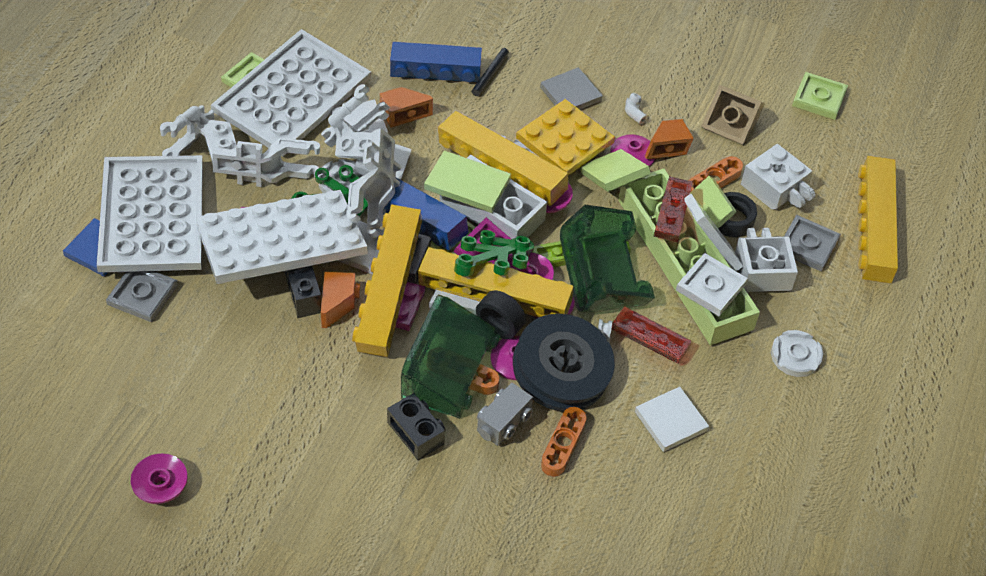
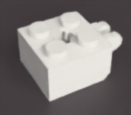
M776 144L745 166L741 185L771 209H777L787 201L800 208L806 204L805 199L810 201L815 197L814 190L808 185L812 170L779 144Z
M748 228L747 237L738 239L735 250L737 257L743 265L738 271L741 275L748 278L744 286L746 292L791 291L798 271L790 238L788 236L772 237L770 228H763L761 237H757L755 229Z

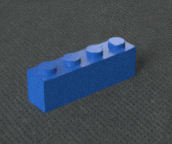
M392 42L390 77L478 82L480 79L482 48Z
M396 178L400 181V186L395 187V194L384 207L383 215L389 213L391 204L420 209L422 224L419 234L431 237V241L434 244L442 246L447 250H451L462 240V237L469 234L466 215Z

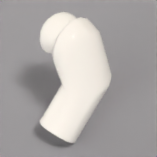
M632 93L626 100L625 112L642 125L647 119V115L639 110V103L642 98L640 95Z

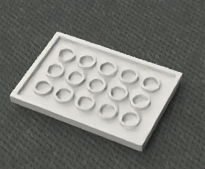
M301 29L212 103L211 109L214 110L215 114L269 148L278 138L302 140L331 114L333 108L339 107L354 93L359 85L365 84L371 78V71Z
M202 155L104 157L97 255L98 272L202 270V239L196 224V216H202Z
M341 190L304 195L294 199H282L267 204H256L250 207L234 208L229 211L196 216V224L217 284L368 254L366 242L357 223L352 222L346 216L348 205Z

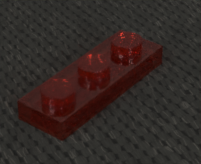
M669 176L654 237L678 242L687 208L684 198L690 195L692 181Z
M625 306L612 323L611 329L677 364L680 363L691 346V340Z

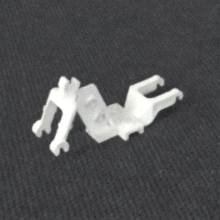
M362 84L354 91V97L348 102L343 103L342 107L328 118L331 127L325 129L321 135L326 139L324 142L329 147L336 145L335 155L338 158L363 159V165L370 170L369 173L349 185L346 216L354 223L360 221L361 218L357 214L362 212L365 198L368 202L366 233L376 238L380 235V232L376 229L382 226L383 209L394 196L395 187L400 186V181L395 177L396 171L401 170V166L394 160L395 140L382 128L376 129L373 132H363L365 129L368 130L370 125L378 119L385 120L389 117V114L385 112L390 108L389 105L385 102L377 104L374 110L364 118L362 117L353 126L343 119L348 114L350 115L360 104L369 100L370 97L366 93L370 91V88Z
M203 105L199 107L192 106L183 114L177 116L174 122H165L160 126L161 136L171 132V137L174 138L187 125V133L181 139L179 138L173 146L165 149L162 152V156H179L185 149H189L191 144L201 135H204L213 164V172L237 175V184L240 185L243 184V181L256 182V186L261 187L263 179L270 183H276L285 177L308 179L311 174H314L315 178V171L319 168L315 165L287 163L281 158V155L285 153L308 155L311 150H314L315 154L318 155L320 153V144L318 142L278 138L265 153H262V144L238 141L236 144L230 122L213 120L214 110L211 109L208 113H205Z

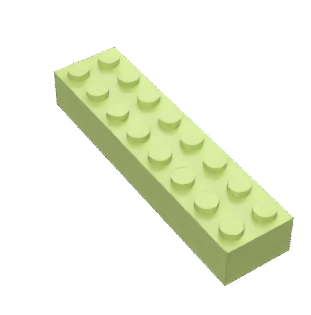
M661 169L621 186L618 201L676 291L677 284L704 253L724 265L730 266L696 222L684 201V197L666 170ZM744 288L720 316L676 291L709 345L755 329L760 311Z

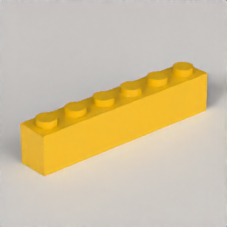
M457 111L453 112L438 126L439 143L443 147L451 149L464 158L472 155L490 167L511 173V180L547 201V205L550 207L568 190L567 172Z
M867 156L864 165H860L858 178L862 179L858 189V195L862 196L858 207V213L862 214L858 225V231L862 232L858 244V250H862L858 268L862 269L863 280L892 283L898 269L895 159Z
M391 204L389 213L384 215V234L379 235L377 241L379 253L377 258L374 257L371 263L372 279L366 282V302L360 305L359 318H361L359 327L355 326L352 336L357 352L388 357L422 224L420 209Z
M428 247L418 270L419 285L476 301H481L489 291L498 290L514 298L520 304L525 314L535 317L549 314H568L573 300L572 285L563 281L546 279L540 275L520 272L514 268H509L507 275H498L494 273V264L491 262L476 265L474 274L471 276L458 275L454 271L455 260L459 255L449 253L443 249Z

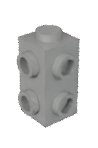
M511 383L506 389H500L494 401L489 406H484L477 415V431L480 436L486 441H492L497 446L504 439L509 440L520 422H526L533 412V397L514 383Z

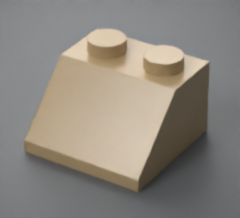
M719 84L701 127L744 145L755 127L765 103Z

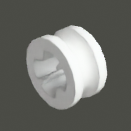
M599 319L598 329L609 342L612 321L604 323L603 320Z

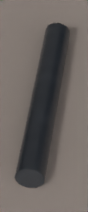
M502 48L471 91L474 96L481 94L508 56V49Z

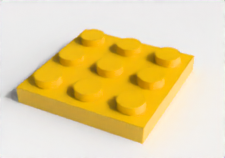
M566 99L516 132V139L540 158L567 172L568 176L612 145L615 140L614 135Z

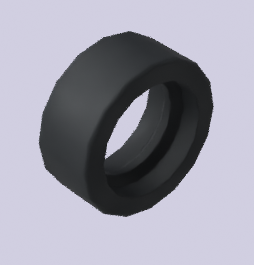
M739 192L724 193L734 209L745 214L747 219L743 221H731L728 219L718 229L726 237L738 238L747 235L748 228L754 227L757 217V207L754 201Z
M498 290L489 291L476 306V315L480 323L490 333L499 338L512 339L526 323V315L520 304L504 292Z

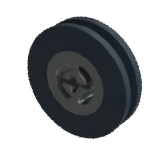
M549 314L531 322L521 334L513 353V371L520 387L530 394L535 402L557 411H565L570 407L585 409L593 405L606 390L615 368L613 350L603 333L588 321L569 314Z

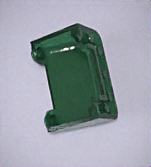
M585 204L562 225L560 242L578 311L592 313L644 306L655 299L653 288L649 281H636L627 246V241L636 232V223L632 211Z
M438 294L404 362L401 372V399L415 393L419 400H424L430 409L460 419L464 410L468 411L471 406L473 395H470V386L485 352L489 353L491 348L496 349L500 335L496 334L497 328L452 299Z

